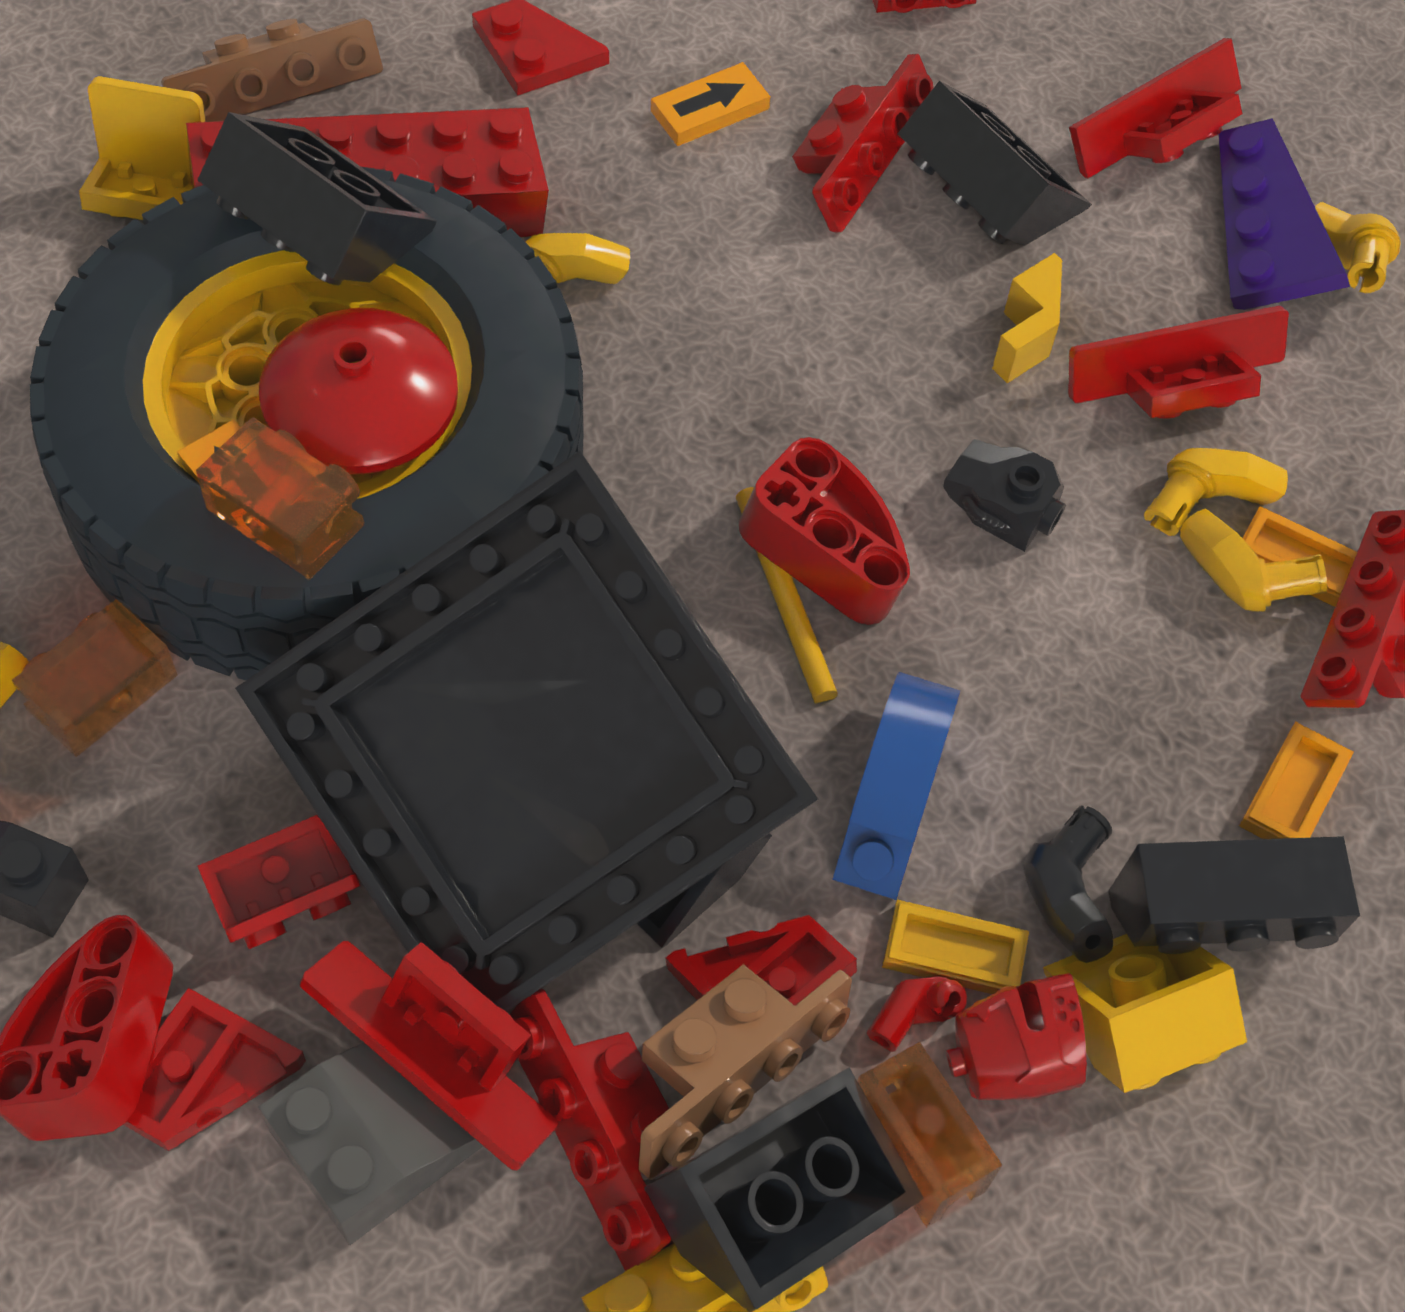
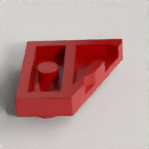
M511 0L472 13L475 31L517 96L609 64V50L604 44L525 0Z
M810 915L777 923L774 928L768 931L758 932L750 930L726 937L727 946L687 956L686 949L683 948L673 951L665 957L667 969L696 1000L704 996L743 964L794 1006L838 970H842L850 977L857 972V958Z
M188 988L157 1032L139 1102L134 1113L123 1125L170 1151L299 1071L306 1062L304 1053L293 1045Z

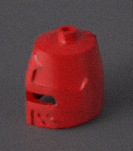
M1070 973L1027 981L1016 987L1007 986L1000 988L996 993L974 1002L971 1007L956 1014V1048L946 1050V1057L952 1076H965L967 1088L974 1099H1035L1078 1088L1086 1082L1087 1059L1083 1016L1075 983Z

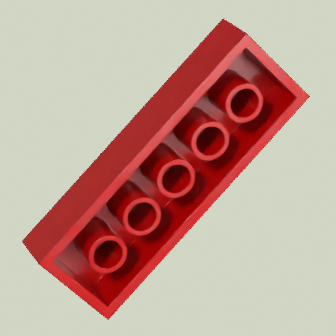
M529 107L266 119L305 127L359 166L392 171L394 182L401 173L434 183L435 192L440 187L448 189L471 200L473 209L477 205L484 208L504 222L507 230L511 228L520 238L543 234L549 189ZM224 121L186 123L192 189L203 185L197 179Z

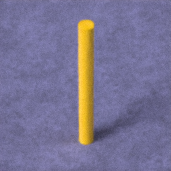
M754 487L741 490L735 497L741 514ZM756 551L814 703L835 699L838 696L837 689L792 576Z

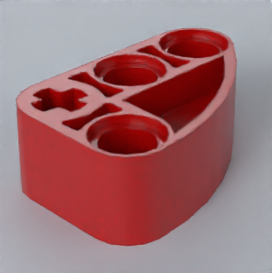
M811 437L800 438L793 442L759 477L739 520V532L742 538L752 548L848 618L867 625L877 624L884 620L910 577V566L904 542L895 520L883 499L868 479L830 444Z
M115 915L104 919L84 934L44 972L24 996L0 1034V1116L29 1140L45 1141L101 1135L112 1132L125 1124L137 1107L172 980L173 963L170 957L135 920L127 915Z

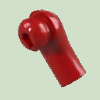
M941 976L901 981L893 989L866 1034L872 1041L888 1051L895 1052L912 1025L943 1022L956 1017L957 1013L963 1011L967 1004L966 991L956 980H950Z

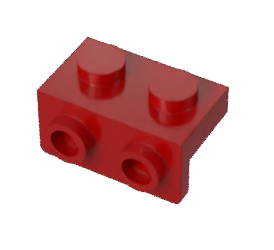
M318 814L197 866L229 942L232 943L244 938L248 949L287 933L282 920L307 909L314 921L349 906L351 901L347 892L361 886L356 873L352 872L348 860Z

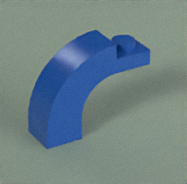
M898 672L865 767L832 880L897 900L961 690Z

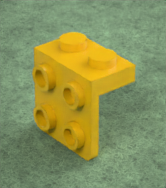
M101 76L93 78L87 90L99 159L79 190L82 210L109 214L114 217L143 220V213L172 197L180 204H183L181 193L192 189L186 123L205 122L203 101L200 96L190 91Z

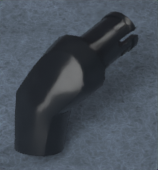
M1082 805L1073 812V815L1064 824L1065 826L1050 842L1034 843L1025 857L1023 867L1032 897L1051 931L1078 960L1089 963L1106 956L1112 951L1113 934L1107 919L1098 910L1086 892L1081 869L1093 853L1111 836L1112 827L1099 811L1089 806L1085 809Z

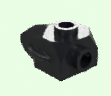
M974 439L960 455L943 484L950 499L966 512L974 525L1024 552L1038 531L1047 536L1052 533L1066 507V504L1060 501L1064 485L1053 462L1035 452L1019 447H999Z

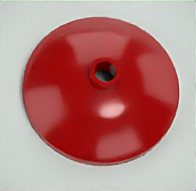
M349 308L312 318L293 329L281 339L269 354L263 366L259 381V401L265 424L271 435L283 449L298 460L330 472L343 474L373 473L409 462L428 450L442 436L449 426L457 406V372L452 356L445 344L435 333L420 322L389 310Z

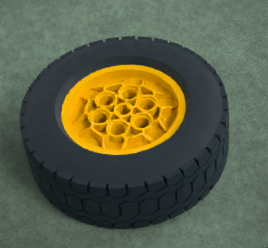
M362 167L437 220L430 234L370 283L343 280L341 285H332L318 279L307 271L306 265L308 261L296 252L284 251L268 243L261 236L263 230L261 226L252 220L236 217L223 210L216 203L219 196L202 185L181 193L183 204H180L172 197L143 213L144 225L137 219H134L107 240L109 249L101 245L78 269L79 277L72 276L56 300V310L50 311L38 339L39 346H36L30 376V416L41 468L69 538L87 573L118 613L120 612L124 619L149 639L153 638L159 646L186 661L191 658L195 665L230 676L234 670L238 679L247 680L577 452L581 451L583 454L582 362L572 317L560 288H557L555 279L539 256L535 257L534 250L511 228L507 230L504 222L479 205L473 209L471 200L448 189L440 187L435 192L434 183L401 173L394 182L392 171ZM349 308L389 310L420 322L435 333L447 347L454 361L458 380L456 410L442 436L428 450L407 463L384 471L365 474L330 472L308 465L292 456L271 435L265 424L259 401V381L263 366L269 354L281 339L293 329L312 318ZM233 419L307 505V508H298L250 538L232 519V516L254 506V504L242 503L210 492L188 473L180 463L177 455L178 450Z

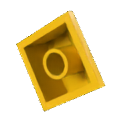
M1124 934L1114 938L1112 951L1096 961L1084 963L1072 955L1043 967L1046 977L1067 973L1072 975L1083 1016L1086 1053L1093 1067L1124 1093L1152 1087L1167 1075L1194 1064L1214 1061L1221 1053L1247 1042L1234 969L1201 946L1187 953L1164 954L1158 951L1157 946L1134 947L1128 935Z

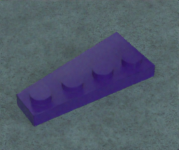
M1273 118L1223 130L1219 134L1230 299L1234 309L1246 310L1350 287L1347 273Z

